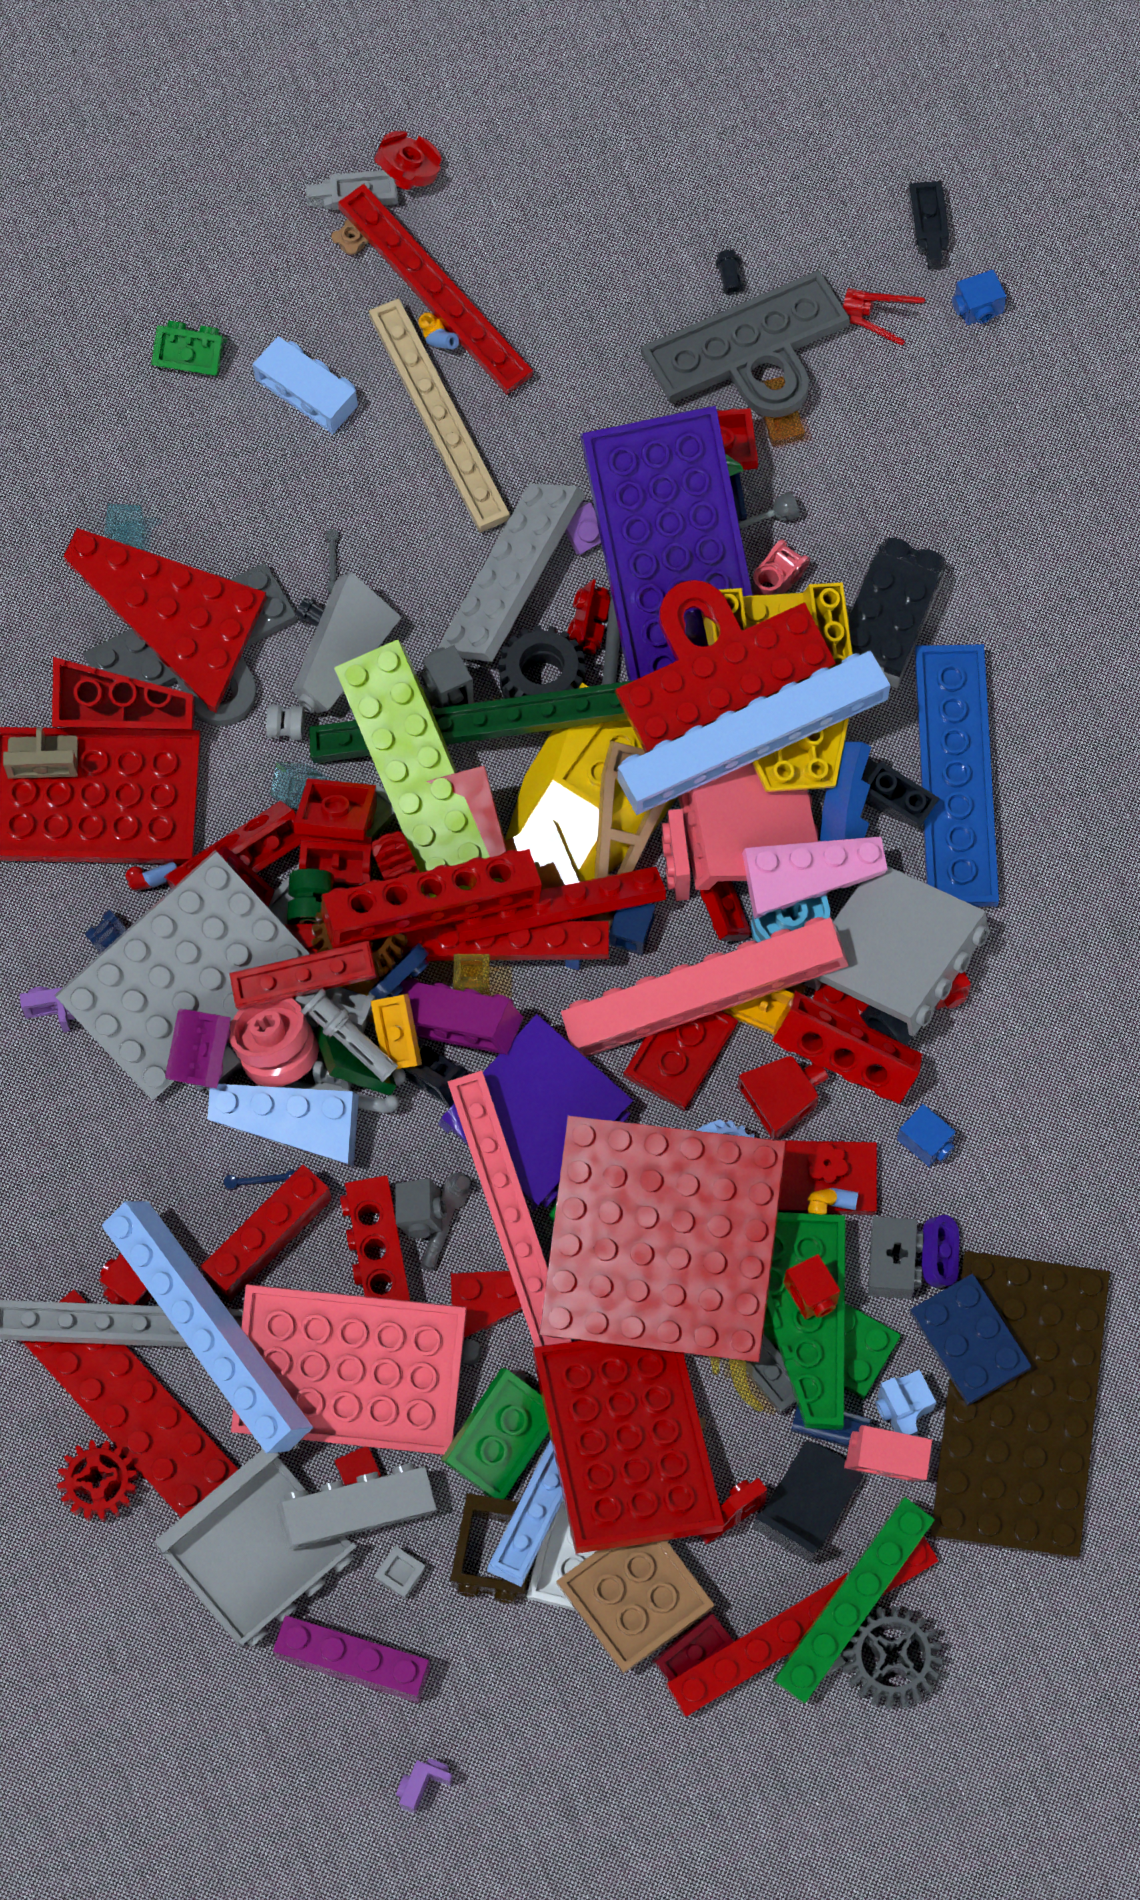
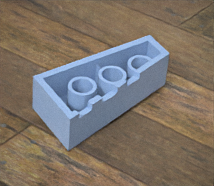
M218 1084L217 1089L210 1088L208 1120L354 1167L359 1095L353 1091Z

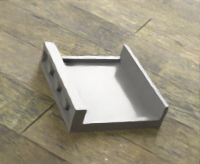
M887 866L885 874L861 882L833 921L849 966L805 981V985L818 990L821 984L825 983L906 1022L909 1035L914 1037L921 1026L925 1027L929 1023L933 1015V1009L939 1000H944L948 996L952 988V982L958 973H963L967 969L971 955L977 946L981 947L986 942L990 931L987 924L986 911Z
M263 1449L153 1542L156 1549L239 1647L246 1642L250 1647L254 1646L268 1633L264 1628L266 1624L274 1617L279 1622L283 1621L285 1615L288 1616L297 1608L293 1601L303 1592L308 1598L325 1584L321 1577L331 1568L337 1573L354 1559L350 1552L357 1547L344 1536L287 1551L276 1507L282 1501H285V1494L304 1490V1487L278 1458V1452L266 1454Z

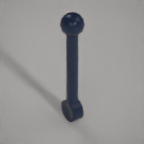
M288 1170L286 1174L236 1178L234 1175H227L224 1178V1186L228 1190H235L238 1185L287 1181L296 1171Z

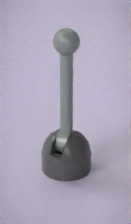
M790 491L776 498L772 510L738 522L739 528L742 529L773 516L783 521L800 517V511L793 493Z

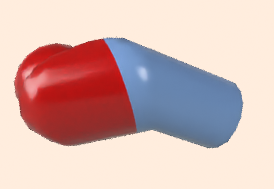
M170 862L143 872L141 867L134 866L126 871L125 878L132 890L141 891L167 883L164 876L177 868L174 862Z

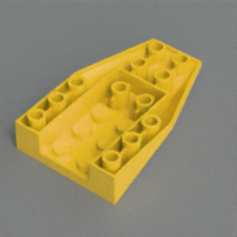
M843 582L809 584L803 593L743 596L742 588L718 589L726 598L742 631L805 602L836 663L835 666L840 665L846 657L852 655ZM702 613L707 641L710 646L717 641L719 632L716 624ZM849 718L752 762L765 791L778 792L834 788L837 782Z
M581 683V685H580L579 688H584V687H589V686H587V685L584 684V683ZM629 720L552 730L524 776L505 840L553 819L557 824L580 881L594 879L601 774L610 740L642 748ZM615 779L611 828L636 834L646 811L636 815L618 779ZM678 797L665 803L652 833ZM610 839L608 873L622 864L631 844Z

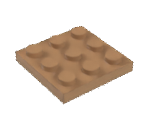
M666 1540L598 1550L556 1581L557 1586L623 1675L707 1614L715 1606Z

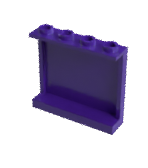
M537 1014L514 1038L508 1054H499L483 1072L523 1195L532 1203L530 1208L533 1211L540 1204L547 1208L558 1196L556 1186L560 1181L568 1116L625 1122L631 1115L627 1108L633 1100ZM454 1103L441 1117L438 1125L448 1134L452 1131L468 1145Z

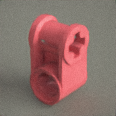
M779 540L753 574L752 595L785 594L792 584L797 582L804 574L810 563V557L799 555L787 546L785 540ZM768 582L773 584L774 587H764L761 583Z

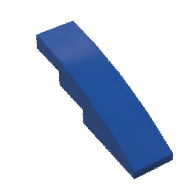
M844 742L836 786L834 788H826L820 842L865 838L869 822L860 818L870 785L861 779L871 747L864 742Z

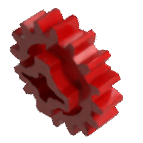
M90 1440L89 1449L86 1451L79 1445L75 1446L78 1455L75 1458L65 1455L64 1459L69 1466L67 1469L60 1468L57 1471L59 1476L65 1479V1481L56 1484L59 1492H67L61 1498L63 1504L66 1506L74 1503L70 1510L72 1514L77 1516L83 1510L84 1518L87 1522L92 1520L94 1514H98L101 1522H106V1513L110 1511L113 1515L119 1517L118 1506L122 1504L130 1507L131 1502L127 1498V1494H137L138 1491L137 1487L130 1483V1481L139 1478L137 1471L128 1470L133 1466L132 1458L126 1457L122 1459L124 1455L123 1448L119 1446L112 1452L111 1444L106 1440L101 1448H97L94 1440ZM102 1458L114 1462L120 1469L106 1467ZM87 1462L81 1473L76 1474L78 1469ZM101 1474L103 1480L100 1481V1487L94 1488L92 1483L95 1482V1476ZM120 1488L117 1494L108 1501V1498L112 1494V1492L115 1489ZM75 1493L89 1495L93 1500V1504L82 1501Z

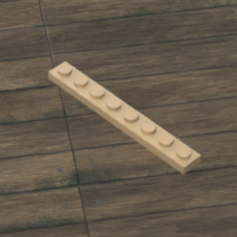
M395 299L369 310V318L477 530L481 533L507 522L510 514L400 299Z

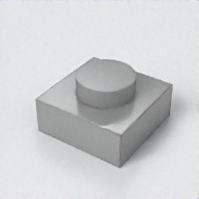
M394 1546L374 1575V1579L403 1599H406L425 1572L426 1566L397 1546Z

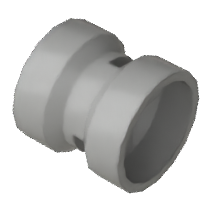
M269 704L266 722L267 738L278 739L281 736H289L291 740H302L305 727L304 706H292L290 709H287L281 705Z

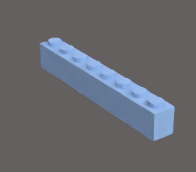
M871 651L862 655L859 653L852 654L846 657L838 666L831 669L827 667L821 668L814 672L809 679L801 683L791 682L783 686L777 694L768 698L765 696L758 697L751 701L746 708L737 712H725L715 722L704 727L702 725L695 726L689 729L683 737L674 741L664 740L646 754L641 756L634 754L627 757L618 766V782L636 815H639L888 700L890 683Z
M125 1201L101 1226L265 1453L290 1451L313 1426L148 1201Z

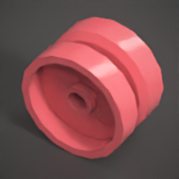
M293 998L241 1009L230 1023L229 1039L237 1057L240 1058L248 1077L258 1085L280 1087L293 1083L308 1073L318 1058L319 1044L316 1035L306 1016L300 1012L302 1010L301 1006Z

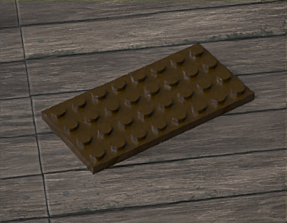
M965 1251L961 1280L974 1274L1032 1367L1026 1373L968 1406L949 1377L932 1518L935 1520L931 1525L930 1539L1078 1560L1083 1530L1110 1271Z

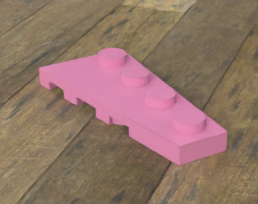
M881 837L745 848L742 852L754 919L766 916L768 912L780 908L781 910L789 908L797 902L826 895L829 891L841 887L846 888L884 875L887 871Z

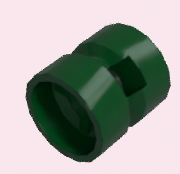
M299 869L289 873L288 895L293 899L288 902L287 924H319L315 916L317 912L321 913L322 894L334 889V875L332 873L319 869Z

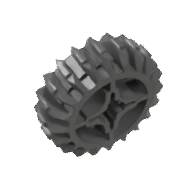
M898 1606L892 1607L890 1617H886L883 1607H878L876 1610V1621L871 1614H868L863 1621L866 1627L860 1625L855 1632L858 1637L853 1636L847 1644L853 1647V1649H843L841 1652V1657L853 1661L843 1665V1673H856V1675L849 1679L848 1685L850 1687H854L859 1683L863 1685L858 1693V1697L861 1699L869 1691L873 1693L872 1706L878 1705L880 1697L886 1698L885 1706L887 1710L893 1708L894 1698H898L902 1709L908 1707L907 1695H910L914 1702H921L922 1695L918 1688L930 1694L933 1691V1686L927 1679L938 1681L941 1673L931 1667L942 1666L944 1662L942 1657L932 1655L942 1649L941 1642L929 1643V1640L936 1635V1630L934 1628L926 1632L921 1630L926 1623L924 1617L919 1618L916 1624L911 1622L913 1610L908 1609L904 1618L898 1617ZM885 1629L905 1632L895 1641H887L881 1636L877 1638L874 1633ZM914 1640L918 1644L923 1657L921 1673L913 1668L914 1664L907 1657V1650ZM864 1642L871 1647V1652L877 1657L878 1661L877 1666L870 1675L865 1670L861 1658V1649ZM903 1645L898 1658L900 1664L896 1665L895 1662H893V1665L887 1664L881 1671L887 1655L885 1651L889 1650L891 1654L892 1650L897 1651ZM890 1674H896L903 1679L908 1678L911 1681L906 1685L898 1687L879 1683Z

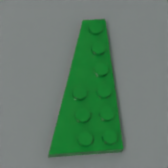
M778 1212L766 1311L805 1428L842 1430L844 1426L845 1215ZM819 1254L841 1292L838 1302L835 1304L836 1308L832 1312L820 1318L813 1315L805 1320L783 1281L786 1270Z

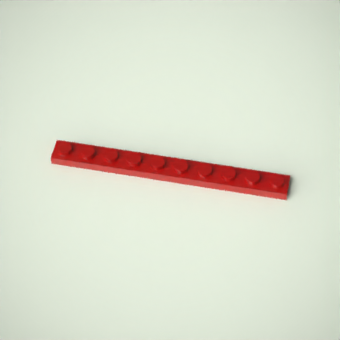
M561 921L465 942H459L453 923H445L404 933L407 936L408 944L401 947L405 956L414 946L420 943L429 952V955L425 958L427 961L609 959V921ZM283 924L309 954L317 953L318 950L313 949L311 942L316 937L312 934V925L317 924ZM387 937L378 938L374 942L373 948L375 952L382 947ZM393 958L394 961H400V960H401V959H398V958Z

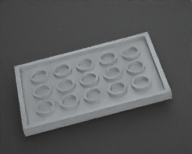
M214 850L58 991L55 997L153 1101L174 1082L173 1080L166 1079L165 1074L177 1012L180 1008L231 1017V1023L239 1010L235 1007L229 973L309 955V952L217 851Z

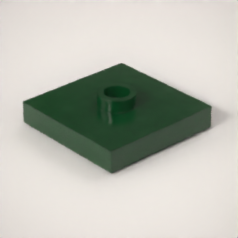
M318 1025L314 1032L329 1076L386 1095L392 1094L396 1088L392 1073L384 1082H381L347 1047L333 1035L331 1037L326 1036L323 1033L324 1028ZM370 1039L379 1048L378 1041Z

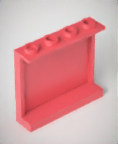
M752 763L678 796L680 808L683 812L685 835L696 890H709L717 881H747L742 855L745 848L818 842V827L814 824L811 810V794L807 790L766 792Z

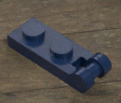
M110 909L102 915L103 920L95 928L91 926L84 933L99 954L128 929Z

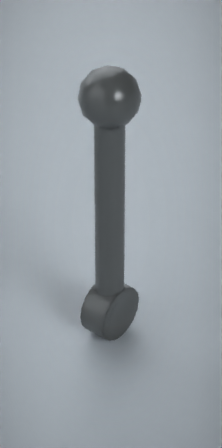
M329 529L325 534L326 541L329 543L330 581L326 586L329 593L332 592L336 582V543L339 540V533L335 529Z

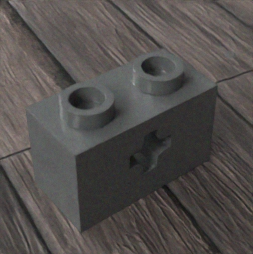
M873 1216L868 1296L912 1299L914 1288L921 1287L922 1267L915 1266L916 1253H922L923 1231H917V1219ZM892 1252L899 1253L900 1264L893 1263Z

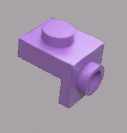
M591 502L580 503L565 530L576 554H582L601 543L596 514Z
M35 987L30 989L28 993L20 994L21 1008L26 1019L58 1014L63 1032L71 1031L69 1020H73L75 1017L55 997V994L62 987L54 989Z
M428 1758L426 1763L417 1760L411 1775L404 1774L397 1789L396 1796L401 1798L399 1802L401 1809L416 1813L429 1779L451 1786L453 1775L447 1772L449 1767L431 1758Z

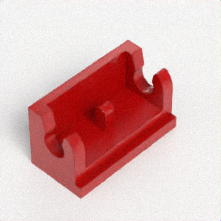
M301 834L299 869L328 871L334 875V884L363 885L371 881L372 837H365L364 840H347L344 838Z

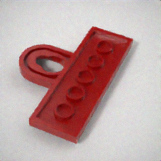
M691 580L679 583L670 589L665 595L659 610V625L676 661L617 688L615 694L646 754L664 740L674 741L683 737L689 729L695 726H707L715 722L725 712L742 710L754 699L761 696L768 698L779 693L783 686L791 682L801 683L809 679L817 670L825 667L831 669L835 667L836 663L805 602L742 631L724 595L707 582ZM697 608L701 610L705 617L716 624L719 632L716 642L706 647L691 643L685 634L686 623L684 621V613L686 610Z

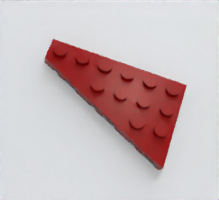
M77 528L63 556L65 563L75 573L79 574L91 589H94L107 603V606L125 624H128L133 629L137 637L143 640L156 653L157 657L175 675L181 678L184 685L191 692L193 691L207 705L210 711L216 713L267 600L266 592Z

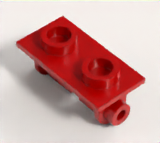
M592 579L586 586L577 590L573 600V607L576 608L575 617L571 620L567 629L570 641L575 639L579 646L583 647V652L587 654H595L596 650L601 648L605 625L596 623L593 620L594 618L603 622L606 620L611 600L610 595H608V589L604 587L595 588V579Z

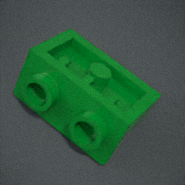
M169 320L167 321V327L157 325L151 365L219 376L223 344H227L228 338L219 335L220 329L200 326L199 332L186 330L187 323Z

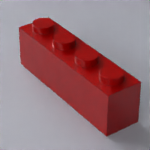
M303 1164L200 1266L204 1278L231 1302L332 1201L329 1187Z

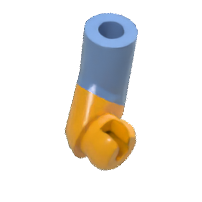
M430 312L420 316L418 324L423 329L424 338L429 345L451 350L458 346L459 338L457 334L446 332L444 325L436 316Z
M836 1188L812 1192L808 1197L810 1202L808 1212L810 1214L826 1215L828 1206L855 1210L858 1192Z

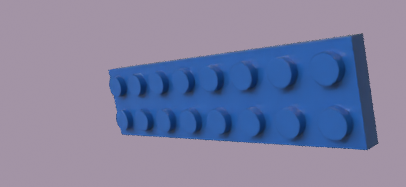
M984 644L915 646L921 787L939 797V801L923 823L926 884L976 907H997L999 904Z

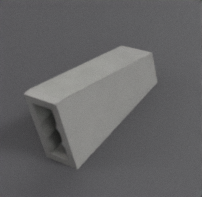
M353 572L341 575L336 580L292 688V692L299 697V704L312 713L328 711L344 691L334 667L377 649L402 618Z

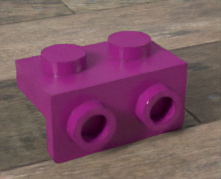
M180 1008L177 1012L165 1078L217 1089L218 1081L223 1073L222 1061L225 1045L230 1037L229 1024L231 1017Z

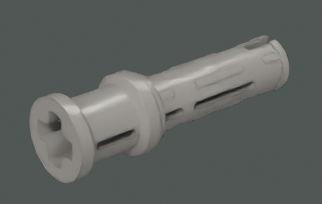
M321 988L300 1012L303 1015L309 1014L324 1028L323 1033L326 1036L331 1037L333 1035L381 1082H384L398 1065L348 1019L350 1017L348 1015L349 1012L345 1009L340 1010L325 996L326 991Z

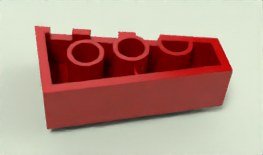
M53 657L52 727L194 730L195 695Z

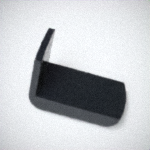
M805 1441L763 1512H759L755 1518L753 1529L796 1556L811 1563L863 1475L859 1471L844 1468L846 1460L838 1454L818 1444Z

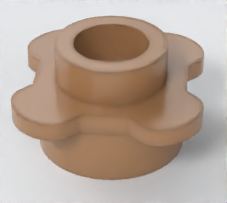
M349 220L345 221V225L339 231L332 233L333 243L339 244L341 250L348 255L359 253L364 248L365 243H368L365 237ZM354 235V238H348V236Z

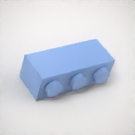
M277 336L252 364L256 381L331 434H334L358 407L354 385L346 378L341 377L339 379L330 373L329 368L322 361L310 359L292 341L286 342Z

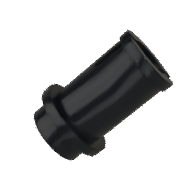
M735 250L721 251L718 253L715 261L716 268L720 269L723 293H727V295L738 294L744 289L739 269L741 258Z
M304 598L296 611V616L300 618V622L305 623L307 621L318 627L325 608L316 604V599L314 598L311 600Z

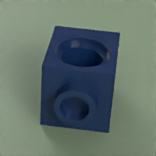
M648 903L617 910L609 932V946L643 955L655 919L656 905Z

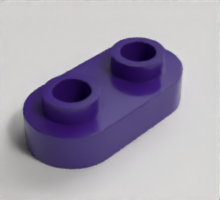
M948 1215L929 1218L923 1227L922 1273L930 1286L942 1288L954 1284L959 1272V1229L956 1222Z

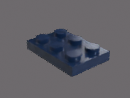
M974 1274L967 1276L910 1309V1315L967 1406L1026 1373L1032 1367Z

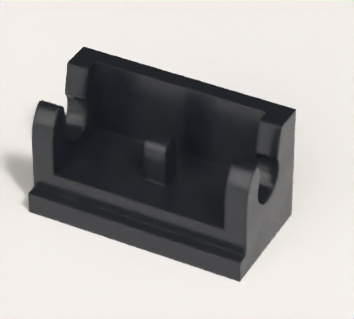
M417 1038L418 1046L420 1048L423 1044V1041ZM427 1045L420 1050L421 1065L401 1069L405 1071L407 1081L450 1108L454 1104L448 1081L472 1073L466 1072L463 1066L455 1065Z

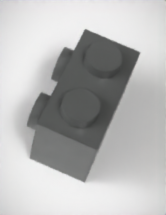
M455 645L446 649L444 647L437 648L430 652L423 659L424 672L420 674L425 686L422 689L430 707L435 705L436 708L474 703L472 677Z

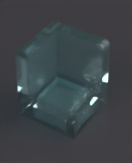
M108 504L104 536L143 550L146 523L142 506Z
M277 762L270 795L278 801H282L290 808H298L307 778L326 780V776L307 764Z

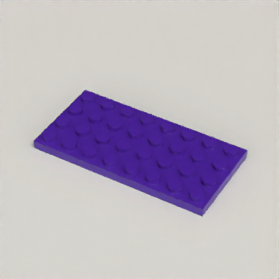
M716 406L580 433L629 681L639 679L676 661L659 625L661 603L668 591L674 586L685 581L698 580L707 582L717 589L742 588L743 596H753ZM697 608L686 610L684 621L686 623L685 634L687 638L697 646H709L701 610Z

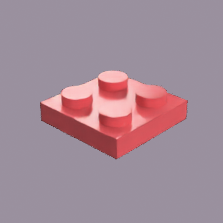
M682 809L668 810V823H662L663 856L666 857L667 889H674L675 901L689 900L690 868Z

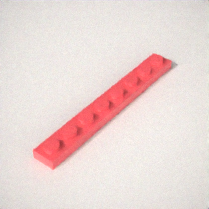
M481 1070L448 1081L534 1346L572 1342L568 1338L540 1335L548 1268L483 1071Z

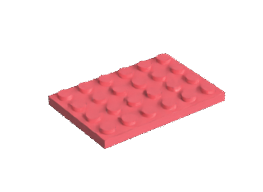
M252 1284L246 1285L241 1329L313 1426L301 1440L444 1455L454 1439L467 1307ZM233 1408L231 1432L252 1434Z

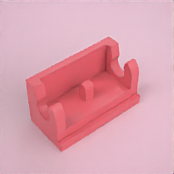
M863 1425L860 1426L859 1432L852 1431L844 1468L910 1482L927 1480L932 1439Z

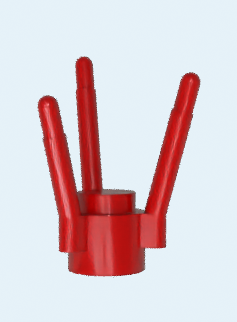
M848 288L844 298L843 309L847 315H851L849 323L861 325L901 346L904 345L905 341L902 338L869 322L863 317L864 315H871L874 301L922 304L925 302V298L908 295L868 293L867 291Z

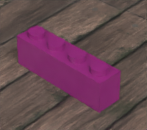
M406 977L400 983L404 989L398 995L409 994L417 1037L508 1054L523 1020V1016L515 1008L514 1002L510 998L500 994H495L494 997L486 996L469 988L464 989V991L454 990L442 983H435L434 986L423 984L411 977Z
M286 1615L284 1616L273 1649V1653L278 1660L418 1704L420 1703L431 1669L428 1659Z

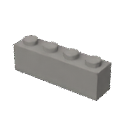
M413 1463L392 1468V1475L380 1478L378 1472H372L356 1477L357 1483L343 1486L342 1481H335L320 1486L321 1492L307 1495V1491L304 1489L285 1494V1501H282L276 1508L287 1551L431 1515L436 1511V1506L426 1467L414 1469Z

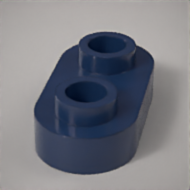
M418 943L368 993L375 996V1000L397 996L404 989L400 983L409 974L415 978L428 966L429 962L425 958L429 955V952Z

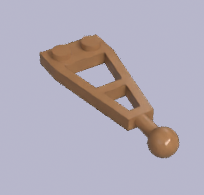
M611 740L601 774L594 879L611 876L608 874L610 839L631 844L617 874L634 870L665 806V803L647 810L636 834L611 828L615 779H618V766L631 755L639 754L641 756L645 754L642 748ZM612 911L586 916V921H609V930L614 920Z

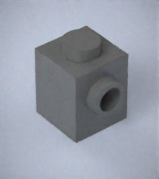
M430 1178L395 1183L396 1225L408 1237L416 1239L426 1238L430 1236V1233L442 1232V1218L446 1217L447 1209L445 1200L442 1197V1191Z

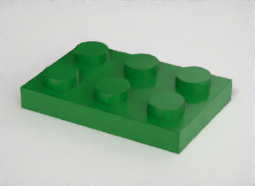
M501 1368L440 1460L488 1497L505 1499L549 1432L542 1395L508 1369Z

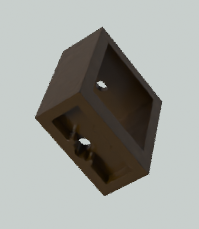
M466 1494L450 1578L451 1588L457 1589V1594L470 1598H479L480 1593L494 1595L495 1601L504 1604H516V1600L525 1601L530 1570L522 1587L508 1581L463 1574L473 1517L509 1523L519 1502Z

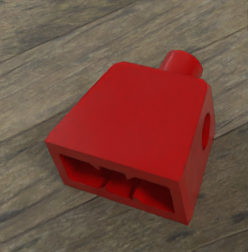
M787 1056L742 1073L738 1076L737 1087L771 1139L778 1140L816 1108L819 1096L814 1087L829 1078L825 1068L818 1067L812 1063L801 1069L793 1056Z

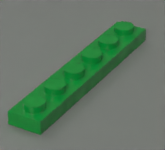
M906 1497L901 1498L772 1681L800 1703L805 1704L935 1519Z

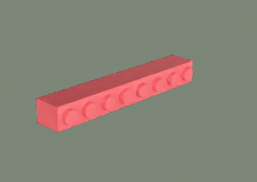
M824 917L813 918L807 921L804 927L792 931L790 929L776 931L767 940L758 943L757 941L744 942L737 946L735 951L726 954L720 952L710 954L701 963L692 966L688 964L676 966L669 971V974L657 978L656 976L641 978L636 982L635 986L626 989L613 988L607 990L602 994L603 997L591 1001L588 999L575 1001L569 1005V1009L561 1011L570 1044L586 1058L848 967L849 965L837 928L831 917L827 919Z

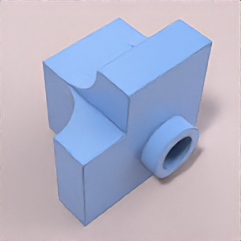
M920 1369L904 1377H894L881 1383L877 1396L879 1400L875 1401L877 1410L884 1422L889 1420L895 1432L917 1436L918 1432L916 1421L920 1417L934 1411L936 1401Z

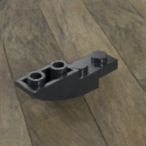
M868 758L861 779L870 785L865 804L893 818L920 828L939 801V797L882 761L877 764Z

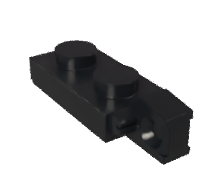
M942 181L909 183L908 195L915 245L918 252H926L928 270L941 269L942 250H948L949 229Z

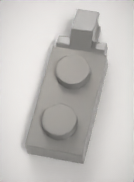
M384 170L331 174L329 179L322 180V184L306 185L307 207H324V209L331 210L333 208V210H337L338 202L363 183L384 206L397 205L398 196L395 179L385 173Z

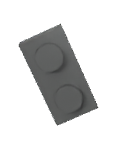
M763 1334L760 1363L742 1360L735 1361L781 1415L797 1402L782 1356Z

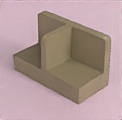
M39 727L36 729V737H10L8 739V752H3V766L7 777H78L77 736H45L43 728Z

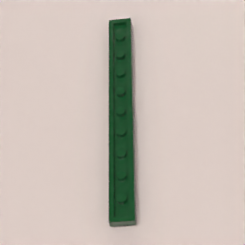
M632 681L431 710L446 745L626 720L628 718L615 694V690ZM356 720L309 727L310 758L313 763L371 756Z

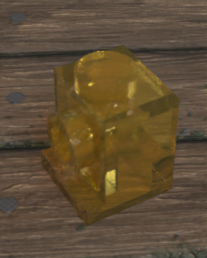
M454 954L453 989L464 991V989L469 988L482 995H490V954ZM462 965H482V966H462Z

